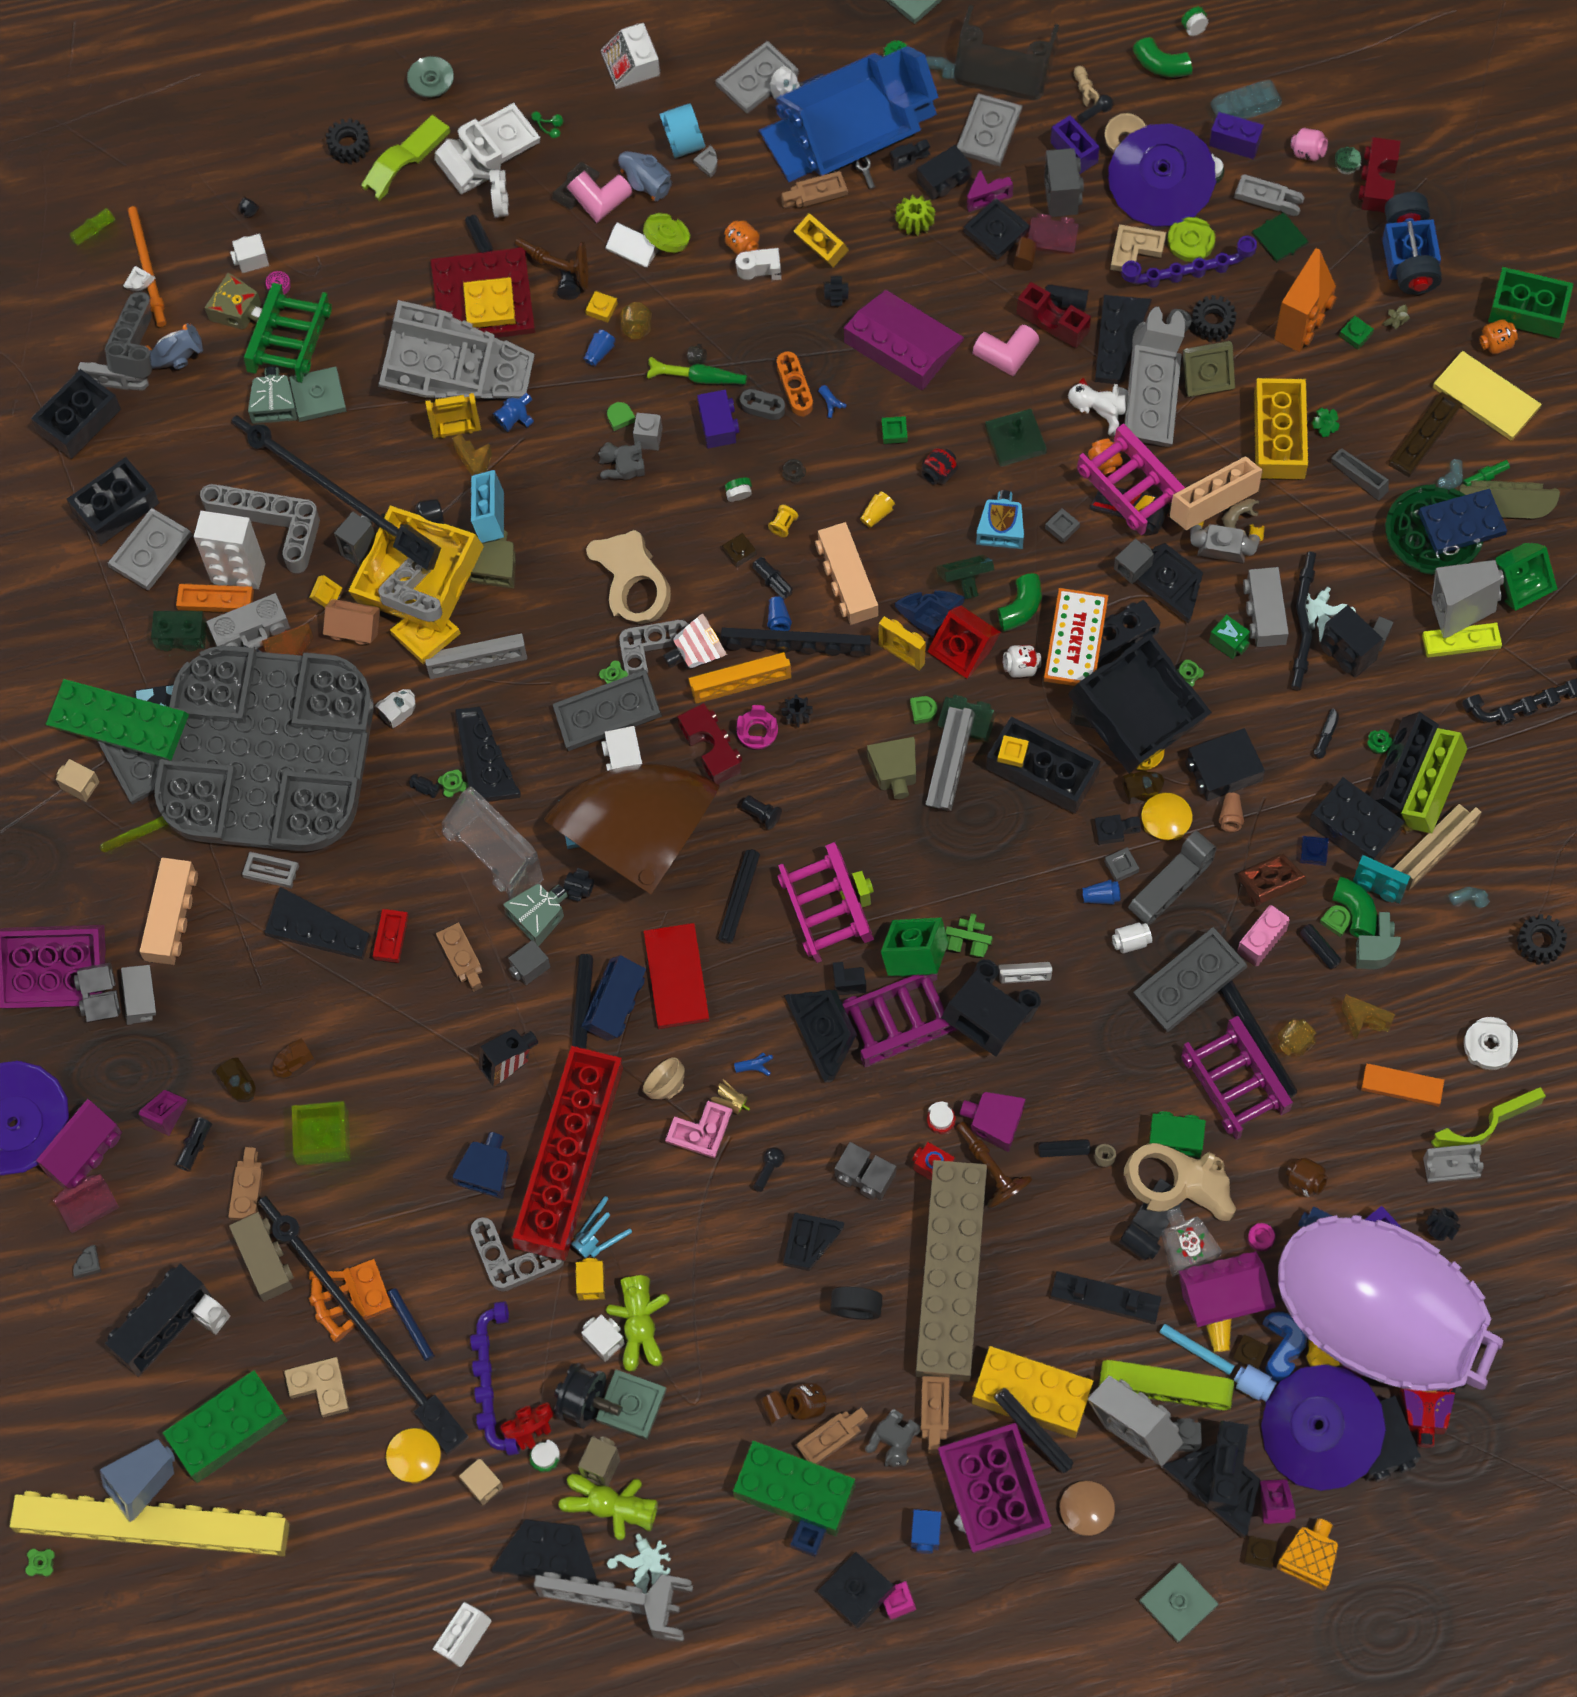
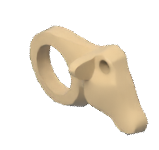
M634 530L608 539L593 540L588 544L586 548L588 557L595 562H600L614 574L609 594V604L613 615L623 616L626 620L638 624L650 623L659 619L667 610L670 602V585L660 570L650 560L652 554L645 548L643 536ZM639 580H653L657 587L655 603L645 612H631L627 605L629 589Z
M1152 1143L1142 1146L1129 1157L1124 1167V1176L1126 1177L1129 1189L1139 1200L1148 1204L1147 1210L1167 1211L1188 1198L1210 1210L1218 1220L1229 1221L1235 1213L1236 1207L1230 1197V1183L1224 1171V1161L1215 1157L1213 1153L1209 1152L1201 1159H1194L1170 1147ZM1150 1157L1158 1158L1168 1164L1174 1174V1186L1170 1191L1159 1193L1146 1188L1138 1174V1166L1143 1159Z

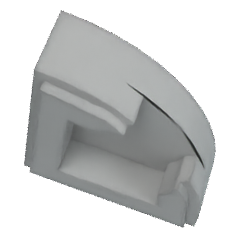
M711 145L694 159V164L710 178L717 169V156Z

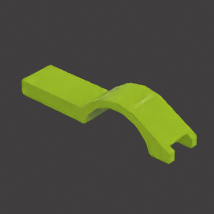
M431 115L401 145L390 147L378 158L362 183V189L366 191L371 187L377 192L375 197L380 201L388 193L390 183L396 173L409 162L415 161L419 163L450 133V128Z
M1539 1087L1494 1107L1489 1115V1128L1476 1137H1463L1454 1134L1450 1129L1446 1128L1435 1133V1139L1431 1142L1435 1148L1480 1144L1482 1146L1489 1140L1498 1123L1541 1105L1546 1096L1542 1088Z

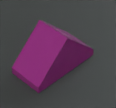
M164 1090L140 1110L139 1115L147 1127L169 1136L187 1104V1099Z

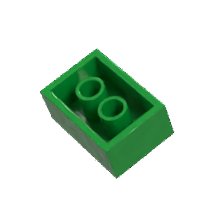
M1502 267L1488 322L1492 323L1504 319L1508 323L1512 322L1516 329L1559 338L1565 322L1574 283Z

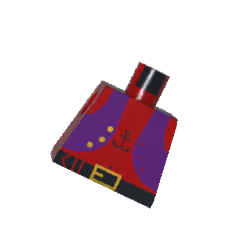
M1456 1387L1435 1391L1400 1388L1403 1415L1410 1432H1418L1419 1447L1433 1448L1435 1434H1444L1446 1432Z

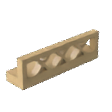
M1458 804L1434 828L1432 834L1429 833L1394 867V869L1411 876L1406 888L1407 890H1410L1477 824L1481 815V811L1475 807L1469 812L1462 805Z

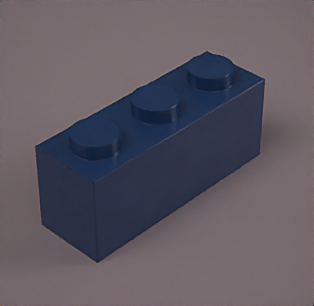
M621 955L611 958L581 1027L606 1041L620 1037L626 1026L624 1023L625 1018L635 1006V1000L633 999L636 992L642 988L645 982L643 976L646 969Z

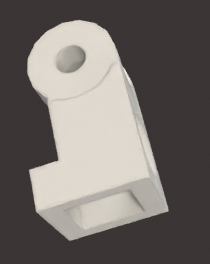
M778 248L740 253L736 258L738 276L749 280L755 276L771 275L772 280H781Z
M206 1294L191 1311L195 1315L193 1319L215 1335L230 1318L229 1313L224 1307Z

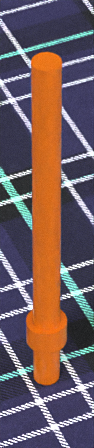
M135 206L129 207L128 214L142 269L154 276L137 208ZM154 279L147 287L150 296L151 312L154 313L157 326L163 327L166 325L163 313L165 307L163 299L159 297Z

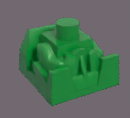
M1524 543L1495 558L1498 570H1502L1504 576L1503 584L1507 595L1505 603L1515 611L1557 590L1546 546L1538 543Z

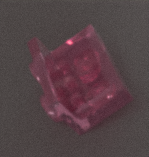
M1038 214L1037 218L1032 217L1028 239L1033 240L1038 248L1075 253L1079 224H1075V219L1061 217V221L1051 220L1052 215Z
M101 1174L85 1178L82 1184L73 1189L68 1188L61 1191L58 1197L53 1200L72 1233L119 1208Z

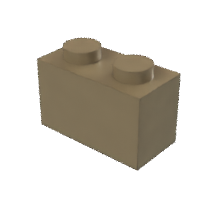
M602 1436L600 1439L591 1438L578 1465L582 1477L598 1486H609L621 1460L618 1449L614 1446L615 1442Z

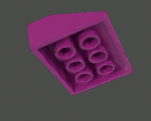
M887 290L861 308L844 327V343L922 391L964 340V337Z
M105 926L1 928L0 1008L79 1006V1001L83 1000L81 990L77 991L74 976L78 975L77 971L80 968L105 964ZM102 990V991H96V992H91L90 995H92V994H97V993H103L104 990Z
M1016 1423L938 1448L972 1553L1022 1543L1051 1534V1524Z

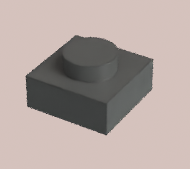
M1063 508L1045 524V529L1062 543L1080 528V522Z
M1128 847L1104 859L1115 881L1119 882L1139 872V867Z

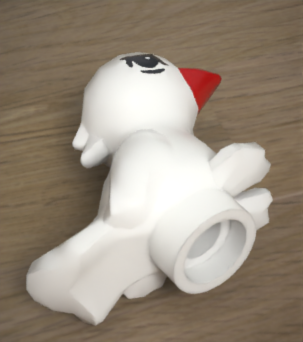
M1082 378L1069 391L1068 399L1075 408L1079 409L1082 413L1085 411L1087 414L1089 413V408H1093L1108 421V434L1110 436L1115 435L1116 429L1119 427L1118 415L1126 414L1125 395H1119L1117 384H1114L1112 392H1097L1091 389L1085 379Z

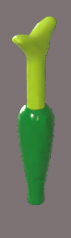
M653 357L649 358L651 369L647 373L648 379L661 374L689 377L692 382L698 384L746 385L747 375L732 373L716 367L702 364L692 365L690 368L660 363Z

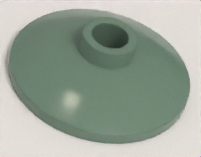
M425 57L419 59L410 67L407 79L410 88L416 94L424 97H435L445 93L451 87L454 74L452 67L444 59Z

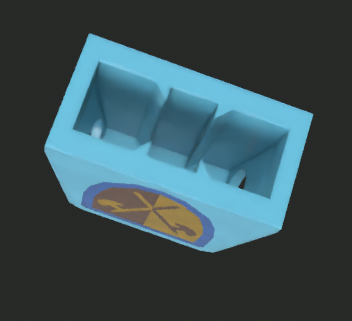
M1001 490L998 492L997 500L989 499L986 501L977 529L976 545L1023 549L1024 530L1021 503L1012 502V492Z

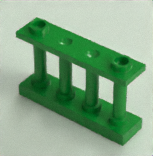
M272 283L244 355L247 372L256 374L259 365L266 363L295 369L297 382L302 383L305 374H308L310 371L311 357L326 317L329 318L331 315L332 304L329 303L327 293H322L317 304L287 298L283 294L282 284ZM284 307L315 313L312 322L279 316L280 310L284 309ZM277 326L308 331L305 341L272 335L273 328ZM270 344L301 350L297 360L265 354L266 346H270Z

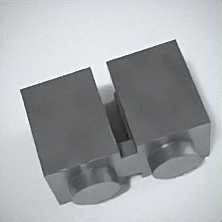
M111 962L80 968L77 971L78 975L74 976L77 991L81 990L83 1000L79 1001L81 1015H86L87 1022L119 1016L121 1010L117 990L90 995L91 992L112 989L115 986Z
M849 1142L834 1168L837 1181L847 1187H851V1185L859 1187L860 1193L869 1199L877 1198L882 1200L896 1175V1166L876 1155L869 1165L871 1153Z

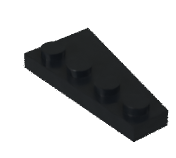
M1104 295L1095 382L1120 383L1133 348L1134 331L1140 323L1144 322L1152 299Z
M481 707L455 709L470 804L520 798L521 792L514 783L512 773L509 767H507L502 757V752L493 738V733Z
M282 887L279 889L264 932L267 937L360 960L364 959L371 938L368 932Z

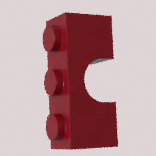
M1372 137L1371 146H1366L1364 160H1368V165H1363L1361 180H1365V186H1360L1358 200H1363L1361 210L1385 213V204L1394 195L1395 180L1385 179L1380 174H1395L1401 141Z
M1030 282L1017 299L1016 314L1077 349L1090 331L1091 316L1070 305L1067 311L1059 309L1051 301L1050 292Z
M702 703L679 715L678 724L690 746L699 742H708L714 746L709 753L702 756V765L710 780L720 784L740 774V763L743 761L738 750H732L729 743L731 741L725 729L720 730L717 723L719 721L713 709L708 710L705 703Z

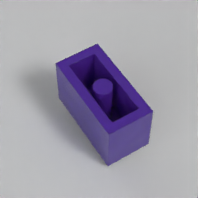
M1218 112L1211 130L1209 146L1254 159L1261 142L1264 125Z
M1071 115L1052 126L1050 143L1056 150L1075 149L1076 158L1080 157L1081 172L1079 174L1098 163L1099 146Z
M726 390L697 395L707 448L736 443L735 434L739 433L737 419H732L731 413L735 412L733 399H728Z

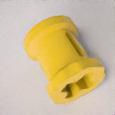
M780 505L774 521L768 524L769 530L780 537H787L788 529L792 522L798 519V513L789 506Z

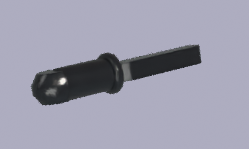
M1333 708L1329 712L1320 734L1318 745L1314 749V756L1317 759L1325 757L1328 744L1332 740L1333 732L1338 723L1339 714Z

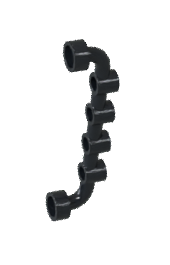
M1577 678L1556 688L1546 689L1535 696L1525 697L1514 704L1504 705L1489 713L1481 709L1484 701L1480 694L1465 699L1462 705L1466 713L1472 712L1482 722L1489 723L1500 720L1501 724L1505 725L1515 720L1514 714L1522 711L1524 716H1529L1538 711L1537 705L1545 703L1547 708L1557 705L1561 702L1560 696L1568 694L1570 699L1576 698Z

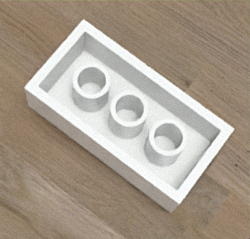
M201 511L194 539L210 581L222 586H249L253 589H259L265 561L250 518Z

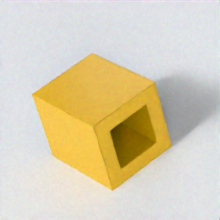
M586 1258L582 1262H576V1294L579 1301L605 1299V1268L603 1261H598L596 1258Z

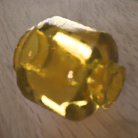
M633 302L624 307L621 311V331L633 339H639L649 334L652 319L650 309L639 302Z
M1303 1018L1300 1021L1292 1019L1279 1031L1278 1038L1281 1043L1278 1046L1288 1057L1292 1053L1296 1057H1302L1315 1045V1035L1317 1032Z

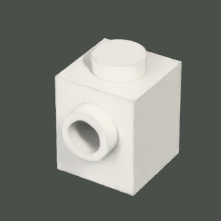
M260 234L242 237L232 242L235 251L231 252L235 266L240 265L242 273L269 266Z
M600 1315L597 1319L595 1317L591 1318L583 1326L584 1331L581 1332L583 1339L604 1362L625 1344L623 1337L619 1334L620 1327L611 1318L606 1320Z

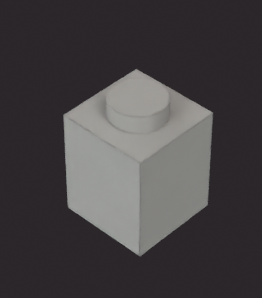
M637 413L633 431L634 445L636 442H640L641 449L659 451L662 435L661 415Z

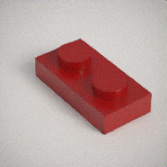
M382 909L373 952L374 960L400 962L409 917L408 912Z

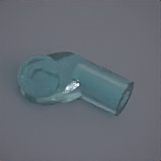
M926 56L929 68L943 69V78H954L956 67L946 58Z
M1452 460L1450 462V473L1446 474L1445 477L1439 478V487L1450 490V488H1455L1462 483L1463 466L1461 460Z
M1468 886L1449 894L1453 905L1467 900L1475 901V905L1479 908L1489 904V899L1487 898L1489 895L1482 889Z

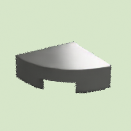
M95 1245L86 1248L75 1263L73 1274L76 1279L102 1272Z

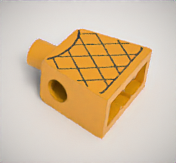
M1317 1519L1313 1531L1302 1527L1280 1559L1276 1569L1325 1591L1330 1582L1338 1547L1337 1542L1328 1538L1333 1525L1326 1520Z

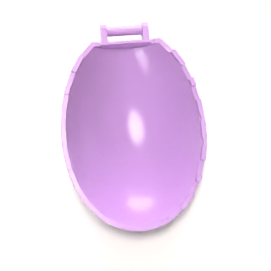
M1354 1215L1352 1218H1337V1216L1321 1218L1306 1227L1303 1226L1296 1232L1281 1254L1278 1266V1283L1282 1299L1291 1317L1302 1332L1322 1351L1346 1367L1382 1383L1421 1391L1448 1390L1467 1383L1474 1388L1483 1390L1488 1383L1486 1377L1496 1352L1502 1348L1504 1342L1502 1338L1486 1330L1490 1324L1491 1317L1484 1303L1485 1297L1475 1282H1470L1460 1272L1459 1269L1461 1267L1456 1262H1449L1439 1254V1249L1422 1238L1393 1224L1380 1220L1376 1222L1363 1220L1361 1216ZM1482 1343L1487 1347L1475 1373L1470 1369Z

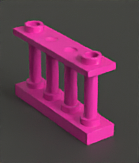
M1123 423L1116 429L1115 443L1091 461L1082 453L1079 455L1077 468L1080 475L1085 479L1088 478L1126 519L1128 526L1132 530H1136L1140 535H1143L1148 523L1146 519L1168 502L1172 503L1173 494L1185 489V487ZM1118 452H1125L1131 460L1106 478L1098 467ZM1134 469H1141L1147 477L1122 495L1114 484ZM1152 485L1157 486L1163 492V495L1138 512L1130 501Z
M835 842L826 845L828 855H825V859L789 873L784 864L778 865L781 874L777 875L782 889L787 888L807 940L803 942V946L808 957L813 956L817 963L822 961L818 950L854 935L856 937L860 936L864 943L874 940L842 854ZM827 868L835 870L837 877L833 878L834 881L797 896L793 885L794 882ZM834 891H843L846 899L842 900L841 904L810 917H805L801 905ZM844 913H847V915L852 914L854 922L850 923L851 926L814 941L810 927Z

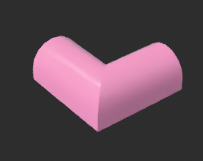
M584 171L567 185L568 190L596 223L633 193L629 183L620 175H617L600 189L587 172Z
M1020 325L1006 344L987 332H983L974 345L973 354L1013 377L1039 343V336L1032 328Z
M708 1101L699 1125L674 1117L665 1141L668 1144L715 1159L733 1109Z

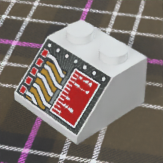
M644 23L622 29L601 50L616 89L660 75L658 57Z

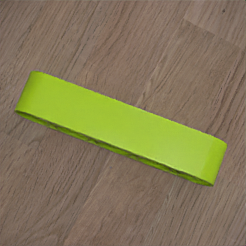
M1113 1360L1102 1362L1099 1386L1108 1376H1111L1117 1381L1120 1379L1124 1380L1130 1385L1133 1392L1136 1394L1142 1392L1152 1400L1216 1410L1231 1409L1234 1381L1231 1379Z

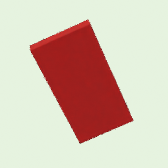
M690 923L644 930L658 1029L710 1021L695 924Z

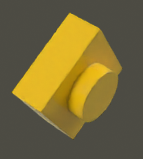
M595 291L586 308V315L608 323L618 304L617 298Z
M324 575L318 576L310 598L325 608L332 599H338L342 587Z
M1004 735L997 762L1022 768L1029 741Z

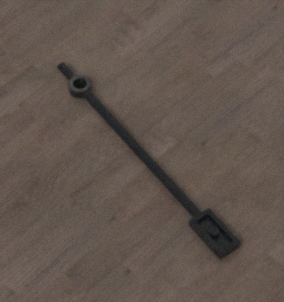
M238 415L233 417L232 423L247 433V439L251 447L255 449H270L395 537L394 548L424 569L434 570L441 547L408 524H402L400 528L393 525L272 440L271 431L268 426L264 424L251 425Z
M267 1196L261 1198L258 1203L274 1222L272 1231L275 1238L284 1244L291 1243L420 1406L414 1411L415 1415L436 1439L447 1455L469 1438L436 1395L432 1396L429 1400L300 1239V1226L297 1220L292 1216H282ZM283 1225H290V1230L282 1232L281 1228Z

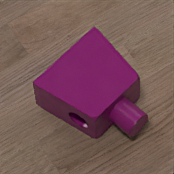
M983 1092L979 1104L964 1100L960 1115L973 1119L971 1131L974 1135L1009 1152L1025 1107V1099Z

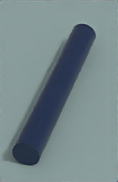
M397 1288L390 1290L387 1294L425 1361L431 1360L435 1355Z

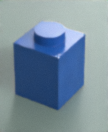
M914 1510L911 1548H916V1552L931 1554L933 1550H939L941 1512Z

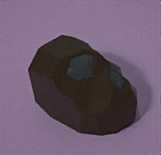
M1147 771L1122 776V785L1128 802L1130 804L1140 803L1149 800L1154 795L1160 794L1164 785L1163 776L1157 772Z
M238 1057L231 1058L219 1066L216 1073L233 1099L239 1102H249L254 1099L255 1083Z

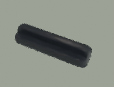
M475 214L467 216L465 218L466 225L480 253L493 251V247L478 217Z
M1312 924L1306 925L1301 930L1300 935L1330 969H1334L1341 963L1339 955Z
M1088 1139L1040 1142L1038 1145L1039 1156L1090 1154V1142Z

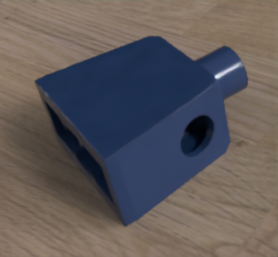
M489 1132L485 1144L475 1141L470 1144L452 1177L456 1186L503 1199L510 1157L507 1151L500 1149L504 1139L502 1135Z

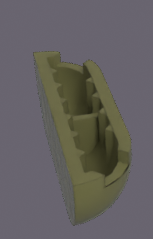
M1471 481V486L1464 484L1460 486V492L1465 495L1490 488L1501 516L1507 518L1532 519L1543 517L1555 508L1560 494L1557 488L1552 490L1543 489V484L1530 482Z

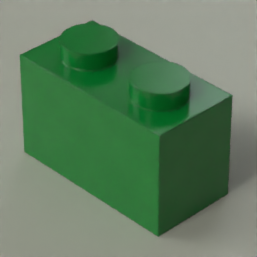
M1165 1111L1158 1112V1114L1153 1113L1149 1144H1161L1177 1150L1188 1157L1201 1158L1206 1120H1202L1195 1115L1178 1117Z

